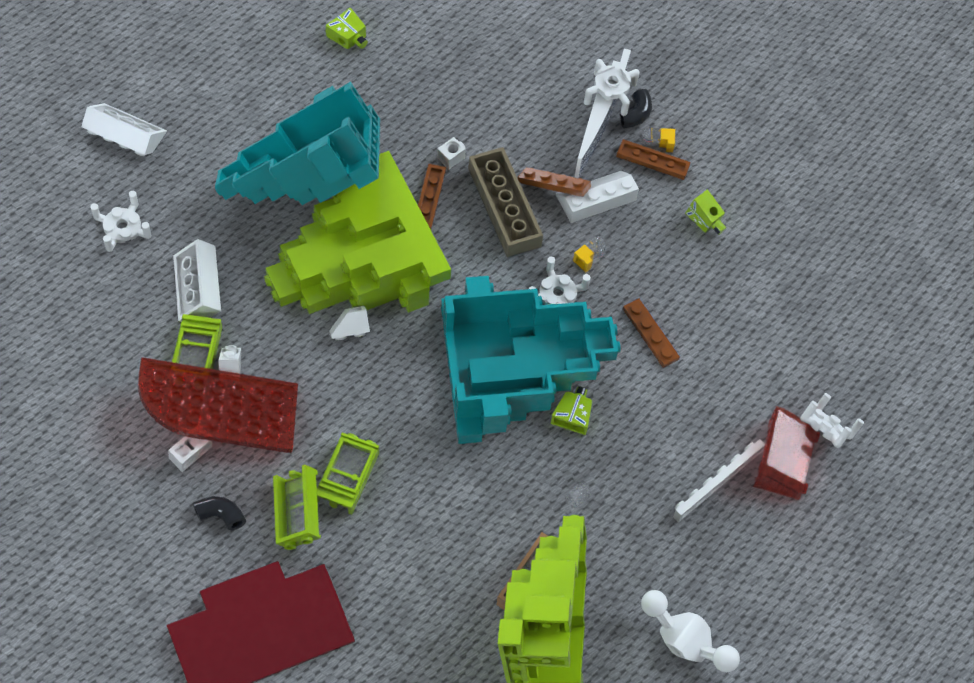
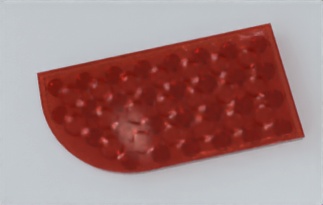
M141 357L138 374L139 396L149 415L164 428L190 438L292 453L298 383Z

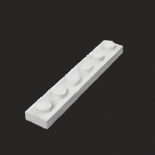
M759 439L756 443L751 442L747 445L743 454L740 455L738 453L730 461L731 464L728 466L724 465L717 471L718 475L714 478L709 477L703 483V487L700 490L695 489L692 491L687 501L684 502L682 500L674 508L673 518L679 523L762 453L765 443Z

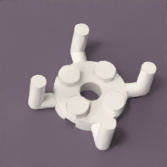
M597 59L594 75L596 76L595 86L586 89L584 104L590 105L592 94L598 92L608 101L619 98L622 102L620 114L623 116L627 115L630 101L626 94L629 92L630 85H637L639 70L634 69L627 72L623 68L618 69L615 66H606L602 59ZM613 80L616 81L617 84H610L608 81Z
M135 191L129 192L131 204L128 209L115 207L105 216L100 214L97 204L94 203L90 206L93 218L103 223V229L106 234L103 237V241L108 252H111L117 243L132 241L137 236L146 239L151 238L149 223H142L141 229L140 217L135 212L139 205ZM120 223L127 224V226L122 229L117 227Z
M549 257L546 267L548 277L542 280L538 296H542L544 305L574 303L577 292L586 291L589 288L590 275L585 274L582 284L575 285L568 275L555 274V258ZM559 289L563 292V295L556 296L553 291Z
M825 393L818 403L811 401L801 415L800 420L811 425L816 432L818 429L824 433L822 435L824 438L830 440L835 448H840L846 439L851 440L854 438L864 422L858 418L851 428H843L839 424L841 421L838 417L834 415L828 416L822 412L831 399V396Z

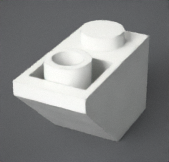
M359 306L345 309L329 330L331 338L344 340L347 336L354 335L355 337H360L370 332L366 308Z
M234 345L225 346V348L221 349L219 356V382H239L241 374V348H237Z

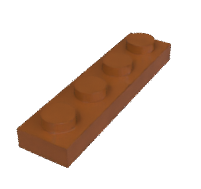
M624 139L616 156L685 180L691 162Z
M428 164L418 207L430 229H432L446 173V167Z
M528 167L518 176V181L521 184L584 197L591 188V181Z
M640 298L623 306L624 312L663 368L679 360L680 356Z

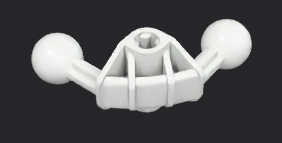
M651 590L644 594L641 600V607L648 616L657 617L662 624L660 628L661 636L672 653L678 657L695 662H702L704 659L711 660L721 672H732L738 667L740 656L734 647L723 645L717 649L712 648L711 629L702 617L690 612L670 616L667 612L668 601L662 592Z

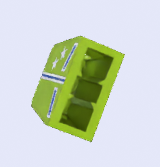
M351 8L326 24V36L346 49H350L355 44L363 49L368 44V41L365 39L366 26Z
M708 189L697 196L685 212L705 233L712 228L720 235L726 229V226L720 221L725 212Z
M578 386L575 393L565 392L552 414L551 424L586 435L592 400L586 397L587 389Z

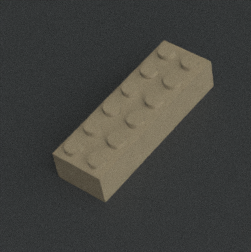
M504 147L470 156L469 172L506 256L510 257L542 247V231Z

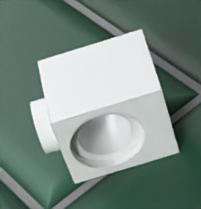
M453 137L437 148V159L449 170L465 159L466 148L462 142Z

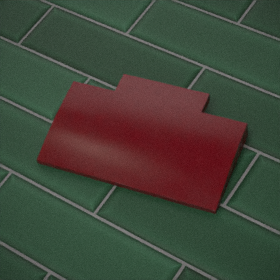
M273 562L201 590L200 595L206 610L167 624L187 683H254L355 642L325 564L285 579L279 562Z

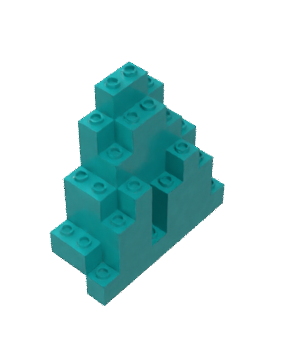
M351 82L337 90L332 85L315 95L314 102L311 105L277 123L275 132L238 152L236 161L218 170L215 190L225 200L240 193L242 197L246 196L256 204L267 197L273 202L287 194L290 199L294 198L295 201H299L301 205H304L315 198L321 203L354 184L360 189L379 178L380 117L371 104L368 106L365 104Z
M489 276L466 277L464 295L441 298V313L458 444L482 442V435L506 432L507 425L511 421L526 420V415L530 412L550 410L551 404L555 402L554 394L559 391H570L572 383H575V381L596 380L597 373L600 372V362L616 360L617 354L621 351L620 341H616L618 333L617 324H613L612 317L591 318V309H587L586 302L543 305L542 296H538L537 289L494 292L493 283H490Z

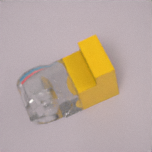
M646 128L642 132L641 145L648 148L662 147L666 148V152H673L675 129Z
M602 237L592 238L574 252L573 262L586 273L591 269L593 260L604 255L606 241Z

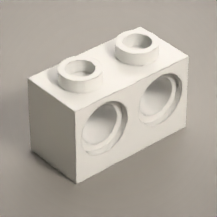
M200 425L196 426L168 450L169 459L183 472L212 448V437Z

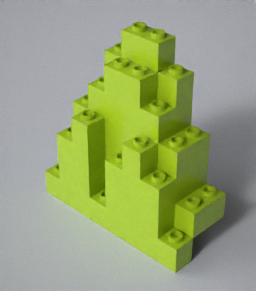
M390 151L379 154V178L360 189L354 184L332 196V199L315 204L314 213H312L314 223L300 227L298 239L280 245V253H278L280 263L266 267V276H264L266 285L272 287L273 291H271L274 301H278L280 307L300 300L302 308L307 309L308 313L311 314L349 299L352 308L364 306L367 311L399 298L402 308L405 307L409 313L429 305L430 286L451 279V267Z
M563 516L562 527H559V538L555 536L540 537L539 548H536L535 560H532L531 571L527 569L512 570L511 582L507 583L504 619H500L497 643L507 683H583L584 603L587 577V533L584 516Z

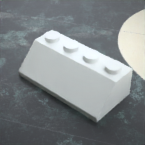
M105 103L87 107L81 126L87 129L88 133L100 135L108 142H116L121 148H130L140 156L153 153L167 130Z
M619 171L592 180L591 188L584 197L558 192L555 195L570 223L636 201L639 188L631 174Z
M197 239L173 255L178 321L182 322L183 314L211 318L221 312L215 245Z

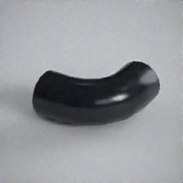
M640 89L634 92L632 99L635 107L628 110L625 116L620 114L623 129L640 125L649 118L652 111V101L647 89Z
M211 496L193 502L194 510L200 521L213 516L220 517L230 531L239 529L246 523V519L239 507L225 497Z

